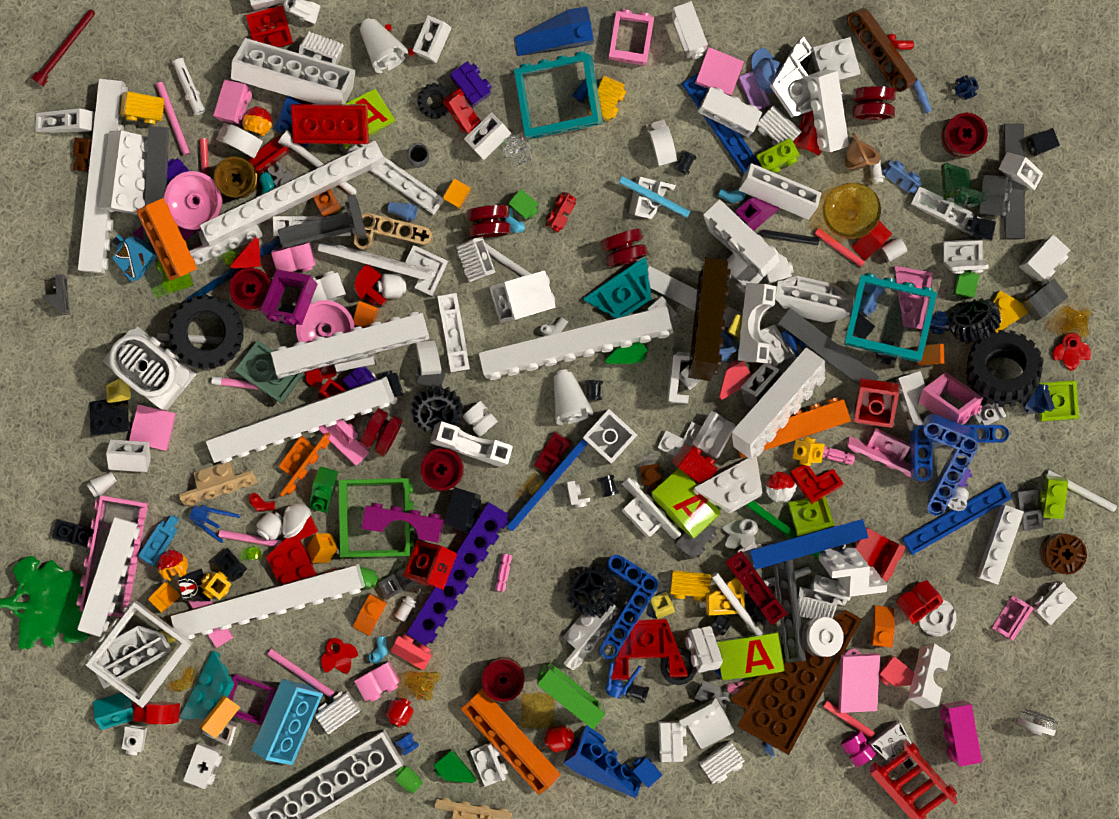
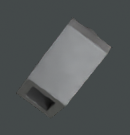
M707 526L694 539L684 531L675 542V545L691 558H699L705 551L703 546L707 541L711 543L716 537L717 533L715 531L717 528L715 526Z

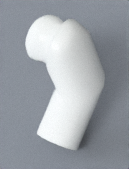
M560 317L555 325H542L540 332L544 337L561 333L568 321Z

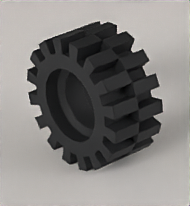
M440 83L427 84L418 93V107L426 117L440 119V117L446 116L449 112L443 101L440 107L431 108L427 100L432 94L440 95L443 100L450 95V91Z

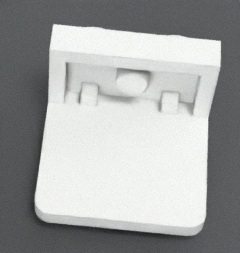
M983 240L943 241V265L951 270L952 273H964V270L983 272V269H988V264L983 260Z

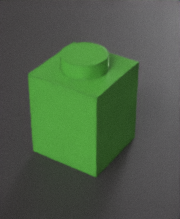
M522 189L508 203L525 220L529 217L532 219L539 211L537 209L539 204Z
M964 270V273H957L952 295L970 299L974 298L979 275L974 274L972 270Z

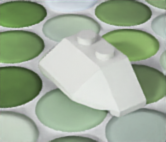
M801 276L780 280L777 283L775 299L785 310L789 307L803 318L825 323L851 316L853 298L835 284Z
M137 626L115 638L98 663L122 680L172 652L173 649L164 633ZM96 674L104 689L111 686L110 683Z

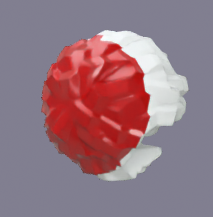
M776 471L767 479L766 493L774 502H786L793 496L797 485L791 476Z

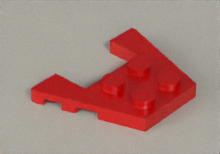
M311 515L297 535L285 538L266 556L279 585L318 575L301 541L319 531ZM334 567V568H332V569H330V570H328V571H326V572H323V573H321V574H324V573H327V572H331V571H334V570H338V569H337V567Z
M667 619L638 620L617 655L614 671L611 675L612 680L630 679V659L668 657L670 677H688Z

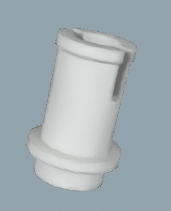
M881 163L869 165L871 174L869 180L872 181V184L883 183L885 176L882 175Z
M409 596L402 598L403 602L394 615L404 622L412 608L416 607V600Z

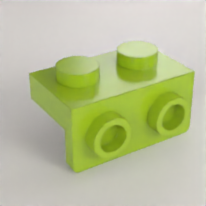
M789 138L758 154L757 158L762 168L777 174L783 166L787 165V167L796 164L800 154L792 139Z

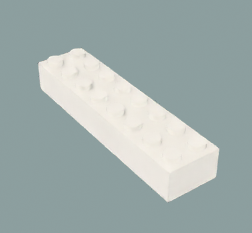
M384 729L251 808L248 813L252 819H314L403 766L404 761Z

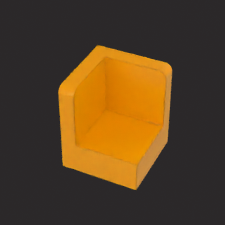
M453 179L443 199L460 210L470 194L471 188Z
M315 533L307 546L312 563H329L338 549L333 534Z
M165 582L148 600L162 613L180 597V593L169 582Z

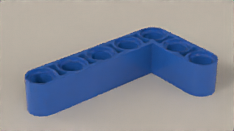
M930 414L924 420V434L933 440L953 447L928 496V511L930 514L938 516L943 514L978 449V433L971 428L939 415ZM930 425H936L937 427H936V428H931V427H929V426H930ZM949 432H954L955 434H954V435H948L947 433H949ZM970 439L973 440V442L968 443L966 442V440ZM962 455V456H965V457H964V458H958L957 456ZM950 471H955V472H957V473H955V474H950L949 472H950Z
M918 425L911 430V476L916 481H927L932 476V443L940 442L926 435L923 439L919 438L917 432L920 428L924 430V425ZM930 425L929 427H931V428H936L937 426H936V425ZM963 425L975 431L977 429L982 431L983 435L981 439H978V443H1001L1009 438V430L1003 425ZM996 429H999L1002 433L1000 439L995 437ZM949 432V433H947V434H948V435H954L955 433H954V432ZM969 439L966 442L971 443L973 440ZM919 448H923L925 450V456L923 458H920L918 456L917 452ZM920 467L925 470L923 478L919 477L917 473Z
M613 555L606 562V569L635 590L598 649L599 656L604 660H610L618 654L658 588V581L654 576L620 555ZM612 560H617L620 563L619 569L612 567ZM629 570L636 573L635 580L628 577L627 573ZM644 581L652 583V590H647L644 587ZM635 597H640L642 599V606L635 605ZM625 613L632 615L633 620L631 623L624 620ZM615 629L622 631V639L615 638ZM604 646L612 648L613 653L611 656L604 653Z

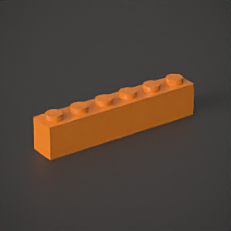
M838 397L827 400V405L820 407L818 403L809 406V411L802 413V410H799L796 414H792L788 418L789 421L784 428L780 427L776 432L777 434L773 441L765 444L763 451L850 422L851 419L844 399L838 400ZM738 451L740 458L746 457L744 454Z
M483 688L461 708L465 715L538 795L547 790L561 775L508 717L503 709L486 694Z

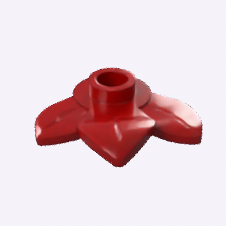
M1076 333L1066 334L1062 339V343L1055 346L1053 350V360L1063 359L1065 366L1070 371L1078 367L1081 359L1090 360L1091 358L1089 346L1082 342L1081 337ZM1075 340V344L1070 346V341Z
M333 365L304 372L306 374V381L317 389H321L323 379H329L337 375Z
M331 638L327 641L325 645L326 652L321 658L322 668L325 673L330 672L336 667L339 671L348 674L351 669V659L359 656L357 649L352 644L344 643L339 638ZM333 644H337L339 646V649L337 651L332 650Z

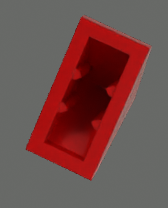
M879 220L852 248L866 261L888 240L892 233Z
M253 237L229 266L231 268L261 267L259 239Z

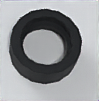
M678 647L680 655L686 657L690 663L688 677H670L667 669L669 657L661 658L660 669L668 682L675 685H683L694 678L697 668L691 663L692 653L685 648Z

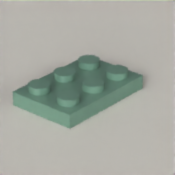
M257 340L234 371L282 405L305 373L302 372L278 378L271 352L274 351Z

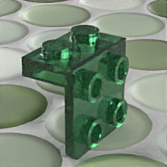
M949 163L941 165L943 200L967 207H977L980 203L987 201L986 193L971 189L970 172L968 169Z

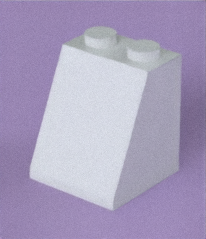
M545 270L489 286L500 323L556 308L555 297L551 293L550 280Z

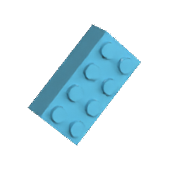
M282 679L251 751L265 760L293 765L323 693L309 685Z

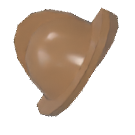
M852 133L853 140L847 147L845 166L849 169H855L866 165L878 164L880 162L879 153L872 146L859 141L855 133Z

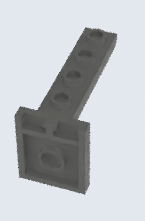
M355 194L347 196L348 201L345 202L347 212L278 229L282 249L353 232L354 235L357 234L360 240L368 238L359 202Z

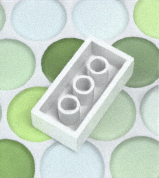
M121 130L109 131L99 208L138 215L136 210L145 206L147 136Z

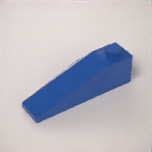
M587 6L568 9L515 37L518 56L591 45L594 41Z
M586 725L574 740V743H572L571 748L568 749L563 764L584 777L636 798L642 781L627 764L621 765L616 757L618 753L615 750L610 752L604 746L605 738Z

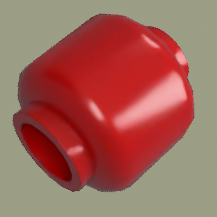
M404 698L392 700L385 713L388 718L387 722L398 728L408 725L414 713V709L410 706L411 702Z
M560 725L548 729L544 742L546 747L550 748L554 753L571 748L572 743H574V735L571 728Z

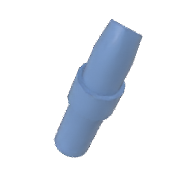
M916 78L914 88L926 114L931 112L932 108L927 99L926 92L918 78Z

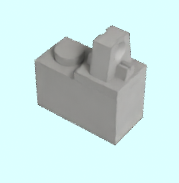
M764 363L741 386L745 405L753 408L781 377L779 369Z

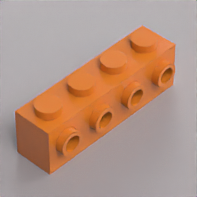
M164 198L136 210L169 281L197 269L195 260L191 256Z

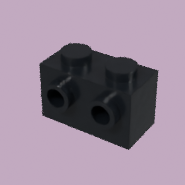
M454 487L443 524L470 532V529L475 525L476 519L474 516L476 510H479L481 506V495Z

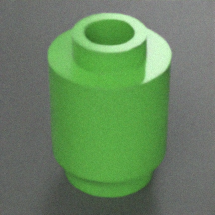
M360 566L365 584L364 588L371 590L372 586L376 587L379 576L376 575V571Z
M408 765L405 768L401 766L394 773L397 776L394 780L412 794L423 784L420 780L421 777Z

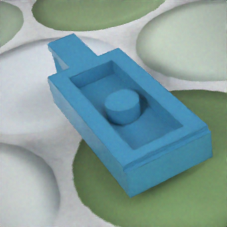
M171 515L167 522L163 520L161 524H158L138 557L155 567L159 557L166 551L178 531L174 527L179 518Z

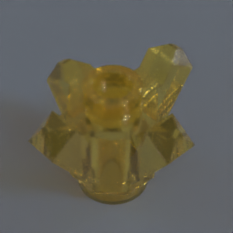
M1068 305L1062 310L1067 316V322L1061 328L1062 331L1066 334L1071 330H1076L1083 338L1090 335L1088 323L1092 312L1089 308L1084 311H1076Z
M410 671L405 678V685L411 689L417 700L424 699L429 701L433 697L431 692L435 686L434 682H439L441 675L438 672Z

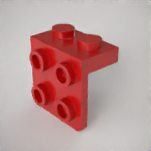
M866 528L869 538L857 541L854 549L856 548L870 567H874L881 578L888 582L906 547Z

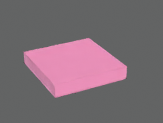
M709 47L695 84L708 89L710 87H717L723 90L725 94L732 96L744 61Z
M137 405L129 441L149 442V447L167 451L176 413Z

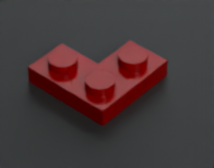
M801 465L790 472V476L811 505L844 485L834 469L819 477L807 465Z

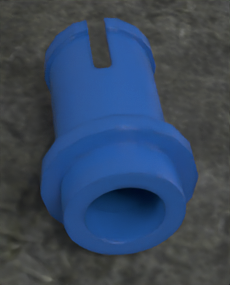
M586 78L581 80L582 84L572 95L581 103L588 95Z

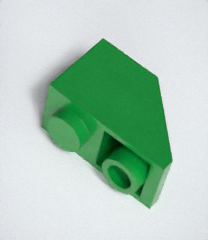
M320 466L313 482L309 508L324 513L328 512L337 483L338 471Z

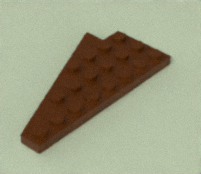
M843 610L833 618L843 631V644L835 655L828 657L816 655L809 648L806 639L804 641L806 661L786 663L784 656L783 664L785 671L760 675L734 695L730 701L746 709L737 727L789 756L862 618L847 610Z

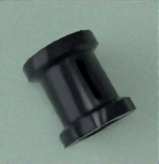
M681 150V157L673 168L689 175L692 162L697 157L690 152Z
M586 380L588 384L586 399L602 400L601 385L603 381Z
M614 475L597 479L601 483L603 498L619 493L613 480L615 478Z
M632 682L628 687L626 698L632 697L645 703L649 687L635 685Z

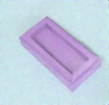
M753 71L738 77L750 105L756 106L758 110L771 105L765 91L758 87Z

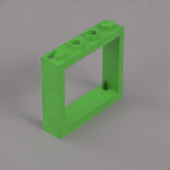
M410 478L339 480L340 557L411 555L415 545V541L411 540V532H414V527L404 521L405 549L350 551L348 485L403 484L404 512L409 513L410 509L414 510V502L410 501V494H413V482H410Z
M551 662L547 665L544 663L537 671V685L594 730L605 716L604 705Z

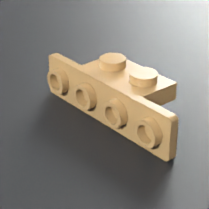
M229 461L194 472L197 488L179 494V498L184 506L195 505L203 500L213 499L225 493H232L234 490L243 487H250L258 483V480L253 471L235 476L233 465Z
M440 798V800L436 799L435 801L436 809L453 812L452 819H511L512 813L503 808L494 810L489 809L490 807L486 805L472 806L465 801H460L459 803L451 802L448 798Z

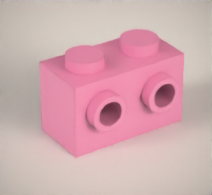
M224 79L213 116L222 122L241 126L242 119L246 114L247 105L252 99V89L246 84Z

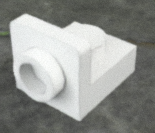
M575 481L567 482L571 505L575 504V508L587 506L586 502H590V498L578 499V496L581 495L579 484H575Z

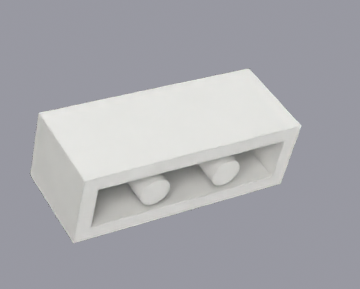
M710 87L697 111L746 137H749L754 132L762 114L756 106L747 105L741 102L738 97L729 96L717 87Z

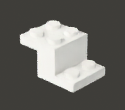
M846 548L839 551L828 550L819 553L821 564L831 578H837L849 596L887 592V584L875 568L867 564L856 548Z

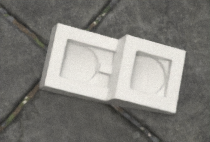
M435 340L416 342L421 375L441 374V365Z

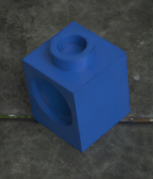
M640 756L633 762L634 767L632 771L647 788L652 786L662 776V772L652 764V761L647 756L644 758Z

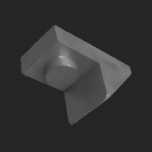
M63 274L55 275L53 289L56 291V294L42 295V297L61 313L70 314L67 276Z

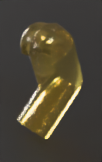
M187 667L185 677L173 681L172 689L182 692L190 688L194 681L196 669Z

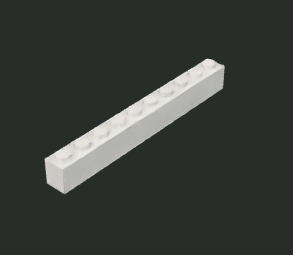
M99 79L78 270L82 272L105 274V270L109 268V258L106 257L107 251L111 249V239H109V231H113L111 212L114 213L115 211L99 208L109 131H124V125H121L122 117L124 116H120L122 93L128 91V87H125L126 84L123 81Z
M373 141L201 224L200 227L208 243L211 246L216 245L385 163L384 157L376 141Z
M665 306L481 352L479 356L483 375L487 379L497 380L501 378V375H517L522 370L533 371L538 369V366H553L558 361L564 360L569 362L575 360V357L582 355L583 357H590L594 355V352H610L615 347L621 346V348H626L635 342L646 343L651 341V338H666L674 332L668 308Z
M387 377L213 437L207 440L206 444L213 462L221 461V464L233 460V456L238 455L241 458L250 454V450L255 449L258 452L266 449L267 444L273 443V446L285 442L284 438L290 437L291 440L302 436L301 432L308 431V433L318 431L319 426L324 424L326 427L337 424L336 420L343 418V421L354 418L356 413L361 412V415L372 412L373 407L378 406L379 409L390 405V401L395 398Z
M356 564L172 615L171 620L176 631L187 639H192L196 633L201 632L202 635L213 633L214 628L220 627V630L231 628V624L236 622L239 625L249 623L251 618L256 617L257 620L268 618L269 613L275 612V615L286 613V609L291 607L294 610L304 608L306 603L312 602V605L323 603L324 598L338 599L342 597V593L349 592L350 595L360 593V589L365 587L360 566Z

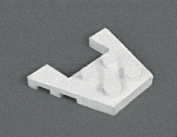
M804 37L797 41L770 84L771 89L791 117L813 110L811 107L810 90L808 88V74L800 64V61L812 53L813 49ZM841 92L842 100L846 99Z

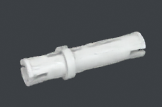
M178 58L174 60L172 65L175 68L186 94L185 99L189 101L193 114L196 116L204 113L206 110L200 100V92L194 86L184 59Z

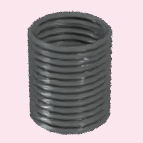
M414 143L409 147L408 159L411 165L419 168L428 163L429 152L424 144ZM422 149L427 154L426 158L423 161L416 162L410 157L412 151Z

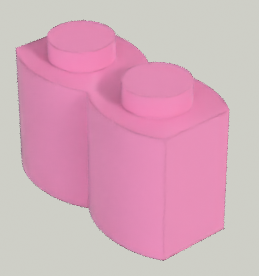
M310 242L285 249L278 248L271 252L276 270L294 272L301 269L304 272L313 269L312 266L316 264Z
M387 661L355 679L354 682L364 700L370 699L373 702L381 697L380 693L387 690L389 693L398 688L397 684L400 682V679L390 661Z

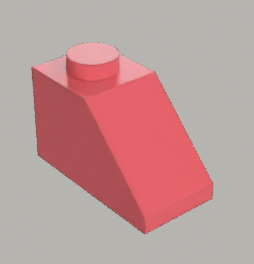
M736 360L727 365L729 369L724 374L719 393L720 400L740 390L741 386L752 376L744 361L739 363Z
M891 655L879 670V675L881 676L879 680L887 686L890 684L894 687L912 685L914 672Z

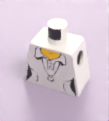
M897 720L868 743L890 762L905 751L903 740L907 739L910 744L911 741L902 724ZM909 757L901 765L907 770L914 765V761Z

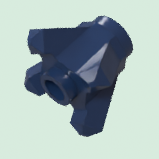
M1039 384L1031 398L1027 397L1026 401L1022 404L1027 414L1051 412L1055 408L1050 396L1049 386Z

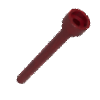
M90 9L87 11L41 71L35 72L31 79L42 87L46 85L48 74L94 17V10Z

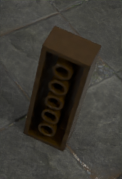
M705 257L699 273L688 378L711 382L713 375H717L718 366L721 365L722 355L719 353L724 341V337H721V334L725 328L723 315L726 314L727 303H725V297L728 296L729 286L726 284L731 269H728V261Z

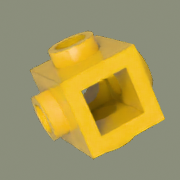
M804 437V440H796L793 448V459L800 460L799 464L811 466V463H821L825 444L816 442V439L811 437Z
M211 571L210 574L206 573L202 578L200 587L204 590L203 594L211 600L213 597L220 600L227 595L232 584L227 581L228 577L222 572L218 571L216 573ZM216 582V587L211 588L213 583Z

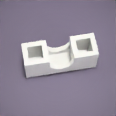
M935 643L920 647L908 699L924 709L939 706L942 688L935 683L933 674L947 671L950 658L949 652Z

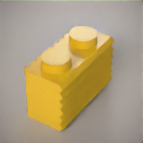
M603 76L598 87L602 118L610 122L611 118L615 119L619 108L616 107L618 101H623L627 91L624 90L625 84L607 76ZM591 106L588 111L589 114H592Z
M123 92L120 116H124L127 121L136 122L137 119L144 120V124L155 125L156 122L162 121L165 99L135 92Z
M672 570L670 594H674V598L685 599V596H693V600L704 601L706 595L710 593L711 574Z

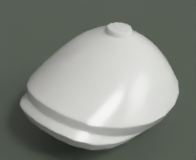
M293 504L285 509L282 534L285 538L297 535L310 517L311 511L305 504Z

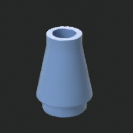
M389 203L388 213L407 222L414 221L418 209L413 203Z

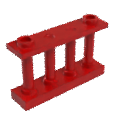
M907 739L903 740L905 751L888 764L879 766L877 762H874L870 765V774L911 819H926V814L948 798L954 805L957 803V792L952 785L948 786L919 754L918 747L913 742L910 744ZM911 756L917 765L899 779L892 780L888 776L889 772ZM922 771L930 777L929 780L910 794H905L901 790V786ZM936 784L942 793L924 807L917 808L914 805V800Z

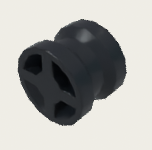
M717 615L710 626L713 630H718L719 634L723 636L733 620L724 617V615Z

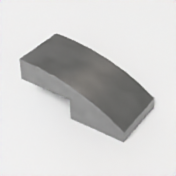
M1034 487L1016 490L1019 510L1024 511L1021 519L1023 530L1043 528L1042 511L1039 508L1037 489Z
M405 568L377 583L386 600L416 584V582L406 578L407 581L404 580L403 573Z

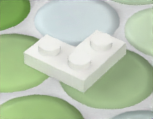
M413 245L405 263L434 271L433 277L428 281L419 278L415 289L433 296L448 261Z
M691 422L684 438L665 431L657 448L676 456L684 444L690 447L693 445L692 443L702 426Z

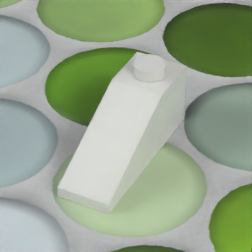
M79 108L36 113L35 132H90L94 129L95 112Z

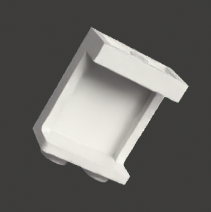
M677 352L676 355L671 356L667 402L688 403L689 395L677 394L681 361L689 362L690 360L689 353Z

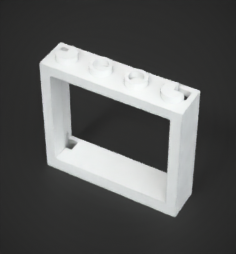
M136 601L133 604L129 603L123 610L125 615L121 620L119 618L115 620L111 626L112 632L102 637L99 641L101 646L97 651L93 650L87 658L89 662L86 666L143 708L193 643ZM136 611H139L182 643L143 695H140L98 663L99 659Z

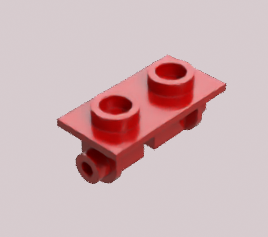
M567 192L559 194L555 199L554 203L556 205L553 211H550L546 216L545 220L547 222L545 226L551 227L556 232L562 230L568 220L563 213L571 214L576 205V198Z

